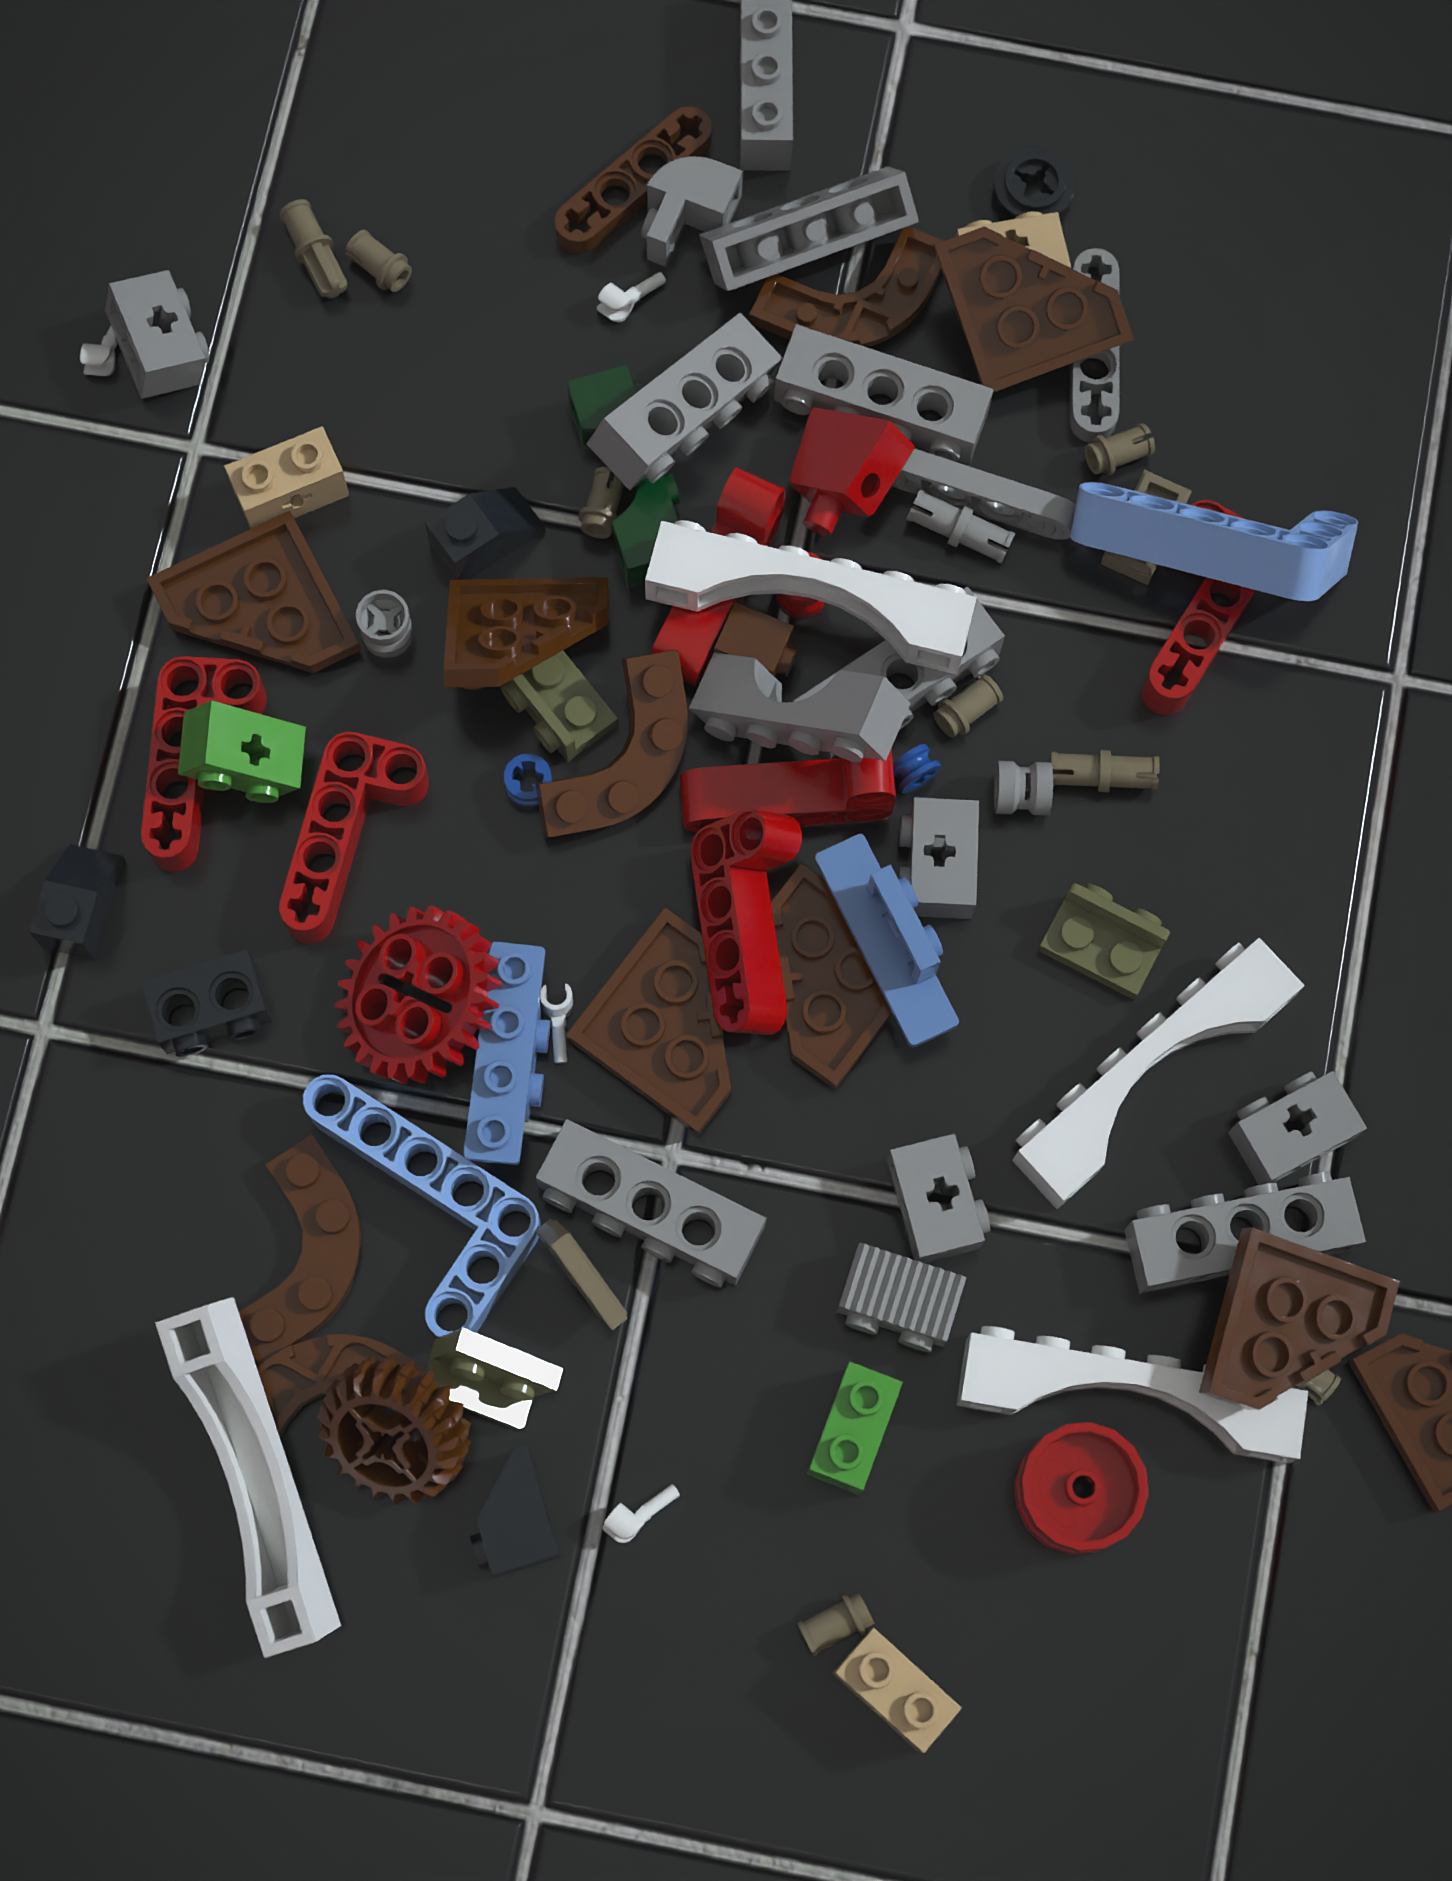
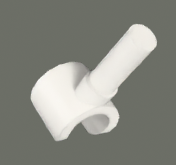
M658 272L635 287L632 286L626 292L613 283H609L598 295L601 303L597 306V310L610 320L620 323L627 318L634 304L640 298L665 284L666 279L661 272Z
M111 326L103 337L101 345L86 343L82 345L80 361L82 364H85L84 374L98 376L113 374L115 370L117 339Z
M565 984L566 999L558 1005H552L547 1001L546 985L541 988V1009L545 1017L550 1019L555 1064L568 1062L565 1030L567 1027L566 1018L571 1015L574 1006L572 991L568 984Z
M671 1484L643 1504L635 1514L622 1503H619L605 1520L602 1529L617 1542L628 1543L636 1536L645 1522L651 1519V1516L679 1497L680 1494L676 1487Z

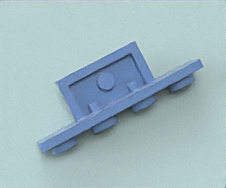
M857 834L818 852L815 856V863L910 1047H917L956 1028L959 1019L936 976L941 963L939 956L943 955V948L932 926L927 925L923 927L913 908L918 906V900L908 879L905 876L898 879L891 864L881 869L866 838L862 834Z
M493 942L489 955L498 959L499 965L488 974L502 981V986L488 992V998L499 1003V1008L484 1011L482 1017L491 1024V1029H479L478 1043L480 1047L476 1052L464 1156L470 1161L517 1165L521 1157L525 1121L529 1122L531 1106H541L544 1074L535 1073L537 1052L547 1053L550 1036V1021L541 1020L542 1013L540 1008L546 954L545 949L541 946Z

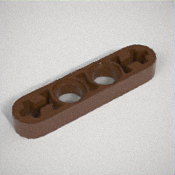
M691 106L681 107L674 111L564 203L557 211L555 217L556 238L560 246L571 253H586L595 248L648 203L647 185L654 174L645 173L638 166L639 161L646 155H658L667 164L684 157H702L705 155L712 141L711 119L706 112ZM684 127L687 131H692L697 128L698 138L695 139L693 136L687 135L680 140V129ZM676 144H677V156L675 155L674 150L672 149V147L675 146ZM610 186H621L628 191L630 196L623 204L614 206L604 202L601 194ZM590 204L593 205L596 211L593 215H591ZM573 220L576 224L580 225L587 220V232L582 233L576 229L570 233L569 222Z

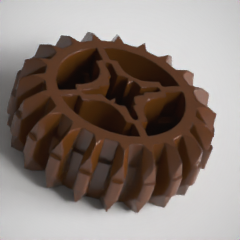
M393 1354L386 1359H382L381 1362L371 1355L367 1360L362 1361L360 1365L353 1363L351 1367H347L338 1380L335 1379L327 1389L326 1397L323 1399L324 1402L320 1406V1412L317 1415V1418L322 1422L317 1437L328 1442L324 1456L338 1459L337 1474L349 1473L355 1478L354 1489L365 1485L371 1488L374 1500L388 1493L395 1505L407 1497L417 1504L423 1498H426L427 1495L435 1497L438 1492L444 1490L450 1480L455 1479L463 1467L461 1463L469 1452L471 1442L467 1436L469 1435L471 1423L461 1417L465 1403L450 1400L452 1385L440 1387L434 1381L435 1369L423 1374L417 1371L414 1359L400 1366Z

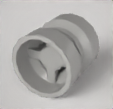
M377 590L364 596L356 610V621L366 649L375 656L383 658L396 657L405 652L413 638V627L409 609L404 599L397 593L388 590ZM379 631L388 632V634H382Z
M997 760L994 777L995 814H1013L1017 809H1027L1033 815L1049 816L1053 799L1052 763L1034 762L1030 767H1020L1014 761Z

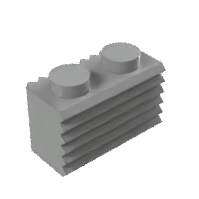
M859 1243L837 1313L846 1315L845 1325L853 1329L876 1335L879 1327L901 1333L899 1343L920 1351L931 1352L933 1344L943 1347L948 1340L966 1277L869 1246L865 1243Z

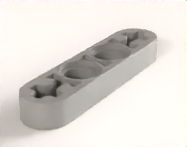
M1099 248L1087 249L1080 253L1075 260L1073 270L1091 278L1090 274H1087L1089 267L1098 268L1099 275L1102 276L1101 282L1118 290L1119 293V266L1115 257L1108 251ZM1119 346L1070 364L1069 421L1072 431L1078 438L1090 443L1093 437L1102 435L1105 438L1110 437L1119 416ZM1086 359H1100L1108 367L1109 373L1102 379H1090L1083 374L1080 364ZM1091 395H1100L1098 399V414L1102 417L1100 425H1092L1090 417L1086 416L1091 403Z
M917 449L913 450L892 484L897 489L916 495L922 489L925 493L962 510L966 505L974 509V514L1048 538L1062 540L1070 538L1076 504L1069 499Z

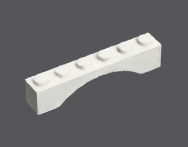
M684 520L676 521L675 524L661 521L645 578L647 600L696 612L722 601L748 595L787 594L813 598L839 607L866 622L892 645L906 663L956 675L959 671L977 599L975 596L966 595L962 588L955 585L937 584L933 587L914 582L912 577L901 572L886 571L883 574L863 570L859 564L848 559L835 558L830 562L813 558L803 549L794 546H781L779 549L760 545L755 539L744 534L730 533L727 536L706 532L699 524Z
M1260 938L1254 941L1247 949L1240 943L1233 946L1215 964L1221 972L1207 984L1200 977L1197 978L1176 998L1181 1005L1178 1010L1167 1019L1161 1012L1155 1015L1136 1033L1142 1041L1134 1049L1126 1054L1121 1047L1118 1048L1096 1069L1102 1075L1099 1080L1088 1089L1081 1083L1076 1085L1056 1104L1062 1111L1048 1125L1041 1119H1038L1016 1139V1142L1022 1148L1018 1150L1012 1161L1056 1209L1090 1181L1104 1166L1108 1138L1117 1111L1130 1088L1148 1069L1170 1053L1199 1040L1226 1034L1255 1033L1286 1006L1305 986Z
M234 1297L156 1322L155 1324L173 1379L186 1394L202 1420L216 1449L228 1481L243 1544L246 1573V1603L264 1658L317 1642L340 1627L341 1623Z
M982 1326L980 1334L971 1332L966 1339L956 1406L1013 1415L1036 1401L1066 1391L1090 1388L1130 1390L1159 1398L1189 1413L1211 1430L1233 1454L1288 1464L1300 1459L1308 1391L1290 1388L1278 1395L1277 1400L1264 1408L1248 1410L1199 1393L1206 1365L1203 1366L1202 1373L1181 1369V1360L1167 1356L1148 1355L1147 1363L1125 1359V1350L1100 1345L1092 1346L1091 1353L1069 1349L1070 1341L1051 1336H1037L1036 1344L1014 1340V1331L993 1326Z

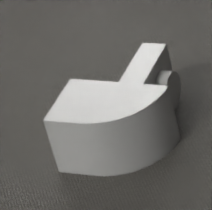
M695 156L676 159L660 168L647 185L649 212L641 233V237L647 239V260L666 267L685 224L705 232L729 224L742 196L743 171L713 159Z

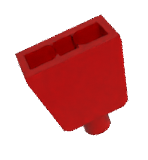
M812 407L790 475L791 486L811 503L802 522L803 525L820 535L831 536L841 513L861 517L873 515L911 456L915 445L890 420Z

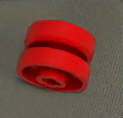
M1092 1422L1066 1424L1035 1442L1021 1459L1013 1483L1016 1511L1026 1530L1045 1547L1069 1555L1094 1553L1126 1538L1141 1520L1149 1495L1146 1468L1135 1447L1115 1430ZM1077 1477H1081V1485L1083 1487L1090 1488V1497L1079 1498L1073 1492L1072 1485Z

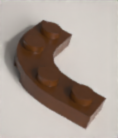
M904 227L885 268L873 283L857 292L835 295L817 291L778 274L767 277L749 314V322L754 326L788 340L791 339L797 324L864 347H870L886 341L906 328L925 307L942 272L933 245L941 243L943 240L912 227Z
M678 650L622 658L630 708V733L622 751L606 767L584 775L535 783L545 837L549 838L598 829L622 822L650 805L669 784L681 761L688 731L687 703Z
M313 1134L265 1164L295 1209L303 1229L302 1253L294 1271L278 1287L239 1312L252 1355L259 1365L281 1349L291 1344L295 1345L302 1342L333 1317L350 1292L358 1265L362 1236L357 1208L344 1181Z
M330 1334L309 1339L295 1345L291 1344L265 1360L257 1367L279 1437H281L289 1422L305 1404L326 1395V1391L335 1379L338 1380L347 1367H351L353 1363L360 1365L362 1361L367 1360L371 1355L381 1362L382 1359H386L393 1354L400 1366L413 1359L382 1342L367 1337ZM415 1361L417 1371L425 1374L426 1367Z

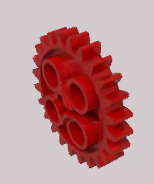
M432 905L428 906L425 913L414 906L409 907L406 919L391 913L389 930L374 924L372 932L375 941L371 945L360 940L356 943L363 955L359 961L346 959L345 965L353 971L352 978L340 980L337 984L348 991V997L335 1003V1008L348 1014L337 1024V1029L350 1034L343 1044L344 1047L356 1052L355 1061L370 1068V1072L385 1079L391 1078L401 1084H406L409 1078L421 1084L426 1083L428 1072L441 1078L445 1077L446 1060L462 1066L464 1059L461 1049L465 1045L475 1050H478L480 1047L473 1035L476 1029L490 1030L492 1027L487 1020L482 1018L484 1011L499 1008V1003L488 998L489 991L502 986V981L488 974L499 965L498 959L486 953L492 945L491 942L478 935L480 928L468 922L465 918L451 910L443 912ZM386 976H391L451 1004L452 1010L449 1013H444L384 985L383 980Z

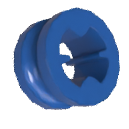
M921 744L912 748L893 762L894 777L900 779L898 788L901 793H909L919 788L941 770L942 766L939 761H931L929 759L930 748L927 744Z
M521 754L514 757L505 768V790L508 797L515 804L523 807H534L539 805L536 785L532 784L533 791L524 792L521 790L520 781L514 779L515 776L519 774L521 777H524L523 770L532 769L536 772V779L545 782L552 780V773L548 763L540 756Z

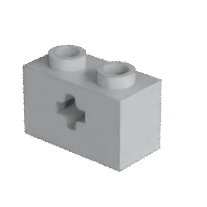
M169 270L109 283L105 312L141 399L200 385L204 363L209 362L208 346L201 332L195 333L189 320L191 310L188 297L183 288H176Z
M914 797L910 815L901 814L899 846L909 847L908 867L899 866L898 879L905 876L910 882L918 900V906L913 908L917 917L972 918L977 900L979 801ZM931 850H941V858L945 861L943 867L934 866L933 857L930 856Z
M1311 1071L1284 1087L1287 1096L1269 1104L1266 1097H1263L1237 1112L1241 1121L1237 1122L1228 1133L1258 1185L1277 1182L1354 1140L1367 1129L1333 1071L1318 1079ZM1301 1119L1305 1127L1300 1132L1293 1130L1288 1133L1284 1124L1288 1120L1293 1122Z
M954 1133L890 1150L887 1163L914 1260L928 1263L980 1249L985 1242L983 1233L990 1232V1222L983 1200L974 1201L968 1180L975 1178V1170L968 1147L959 1148ZM936 1186L940 1187L943 1195L952 1194L953 1196L945 1211H942L938 1202L929 1203L928 1201Z

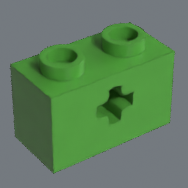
M211 700L184 712L178 775L197 779L198 785L204 789L223 791L231 788L246 792L245 797L254 802H276L279 796L300 789L306 727Z
M849 1361L806 1475L860 1495L864 1490L903 1382Z

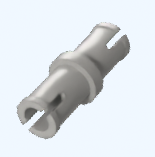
M920 489L913 504L925 508L933 514L913 505L906 520L913 521L949 538L947 543L956 548L960 543L997 560L996 562L1000 564L1002 563L1008 549L989 541V539L1009 548L1015 535L1014 532H1009L973 515L974 509L966 505L962 510Z

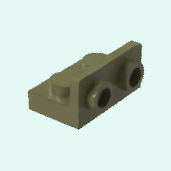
M564 651L557 653L500 687L509 704L518 713L525 709L537 723L532 728L542 745L550 753L558 749L567 762L618 726L617 716Z
M1072 883L1038 951L1135 1000L1170 931L1161 926L1162 921L1154 914L1140 908H1133L1130 911L1112 901L1113 896L1099 886L1085 883L1084 886Z
M464 1328L435 1338L425 1370L426 1374L435 1369L434 1381L440 1387L452 1385L449 1398L452 1401L465 1403L464 1410L512 1429H519L525 1425L530 1404L534 1397L557 1390L562 1373V1368Z

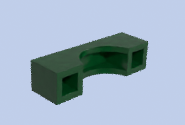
M627 365L567 381L568 403L583 449L591 450L587 442L602 420L644 388L642 381L633 383ZM672 473L663 475L654 483L645 478L638 484L637 494L628 509L612 521L613 543L628 588L645 584L661 521L673 524L678 521L673 505L680 504V499Z

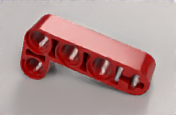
M738 467L734 468L721 493L717 506L716 522L710 533L727 536L730 533L744 534L755 539L758 544L770 547L783 516L785 488ZM744 596L719 602L698 612L673 606L656 638L651 653L678 650L683 681L697 687L712 658L714 647L734 603L741 604Z
M1200 500L1191 504L1192 506L1243 518L1211 500ZM1208 577L1205 578L1152 663L1142 686V699L1152 712L1160 715H1172L1179 712L1186 705L1256 590ZM1221 593L1226 595L1232 601L1233 606L1222 607L1212 601L1210 594ZM1196 635L1201 637L1205 641L1207 648H1191L1185 642L1184 636ZM1175 666L1182 673L1177 684L1169 690L1164 688L1162 684L1166 682Z
M183 656L169 660L160 670L157 682L141 837L142 843L155 865L164 871H183L196 860L199 851L205 789L198 785L197 779L178 775L181 747L169 746L170 738L175 733L182 731L184 712L211 700L261 714L267 704L266 691L256 668L247 661ZM193 680L199 682L197 689L187 696L174 694L176 687L184 681ZM246 683L252 686L250 693L242 699L227 697L229 690L237 684ZM178 781L188 783L187 790L182 796L175 799L163 797L165 789L171 783ZM168 818L173 820V829L180 840L172 841L170 849L164 850L160 843H168L171 835V825L167 820Z
M357 732L337 734L328 742L280 899L279 912L289 934L295 940L303 944H315L323 941L333 929L370 800L373 799L397 806H411L417 804L425 797L429 790V777L424 759L417 749L406 744ZM354 754L365 758L362 766L357 770L348 772L338 768L340 761L345 756ZM401 767H410L417 772L415 778L406 784H396L389 780L392 773ZM344 804L350 807L348 815L341 821L329 822L323 818L325 811L332 805ZM330 854L335 857V862L328 871L316 873L308 869L311 860L317 855ZM309 888L314 891L312 903L318 915H308L305 923L299 921L296 913H306L311 900L307 889Z
M892 748L886 761L863 758L861 762H852L843 758L715 766L690 769L680 775L683 828L686 831L695 833L706 825L746 809L789 815L797 820L800 827L873 822L890 817L896 801Z
M755 809L742 810L704 826L696 833L691 844V863L713 1010L716 1022L727 1032L773 1035L785 1023L787 1002L766 871L788 863L795 858L800 850L802 830L797 820L789 815Z

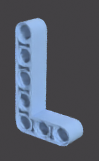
M1089 482L1079 486L1070 538L1085 546L1298 601H1314L1319 599L1347 574L1358 521L1349 515L1338 512L1315 511L1291 530L1109 484Z
M322 1075L313 1079L307 1085L303 1094V1105L309 1118L320 1131L475 1231L430 1298L425 1309V1320L436 1338L454 1332L445 1331L438 1326V1315L445 1306L459 1304L468 1311L466 1323L460 1329L464 1328L477 1333L539 1239L535 1230L541 1226V1221L535 1205L513 1188L343 1078L335 1075ZM339 1093L345 1097L343 1109L338 1114L323 1116L317 1112V1105L324 1095ZM375 1122L388 1124L391 1127V1134L384 1144L369 1146L363 1142V1133L370 1124ZM420 1152H430L437 1157L435 1169L425 1176H416L408 1171L410 1159ZM467 1181L479 1183L484 1188L482 1199L472 1206H462L454 1201L456 1189ZM512 1211L523 1212L531 1219L528 1230L518 1237L507 1236L500 1230L502 1218ZM482 1257L494 1259L499 1264L497 1277L486 1284H478L469 1278L471 1265Z

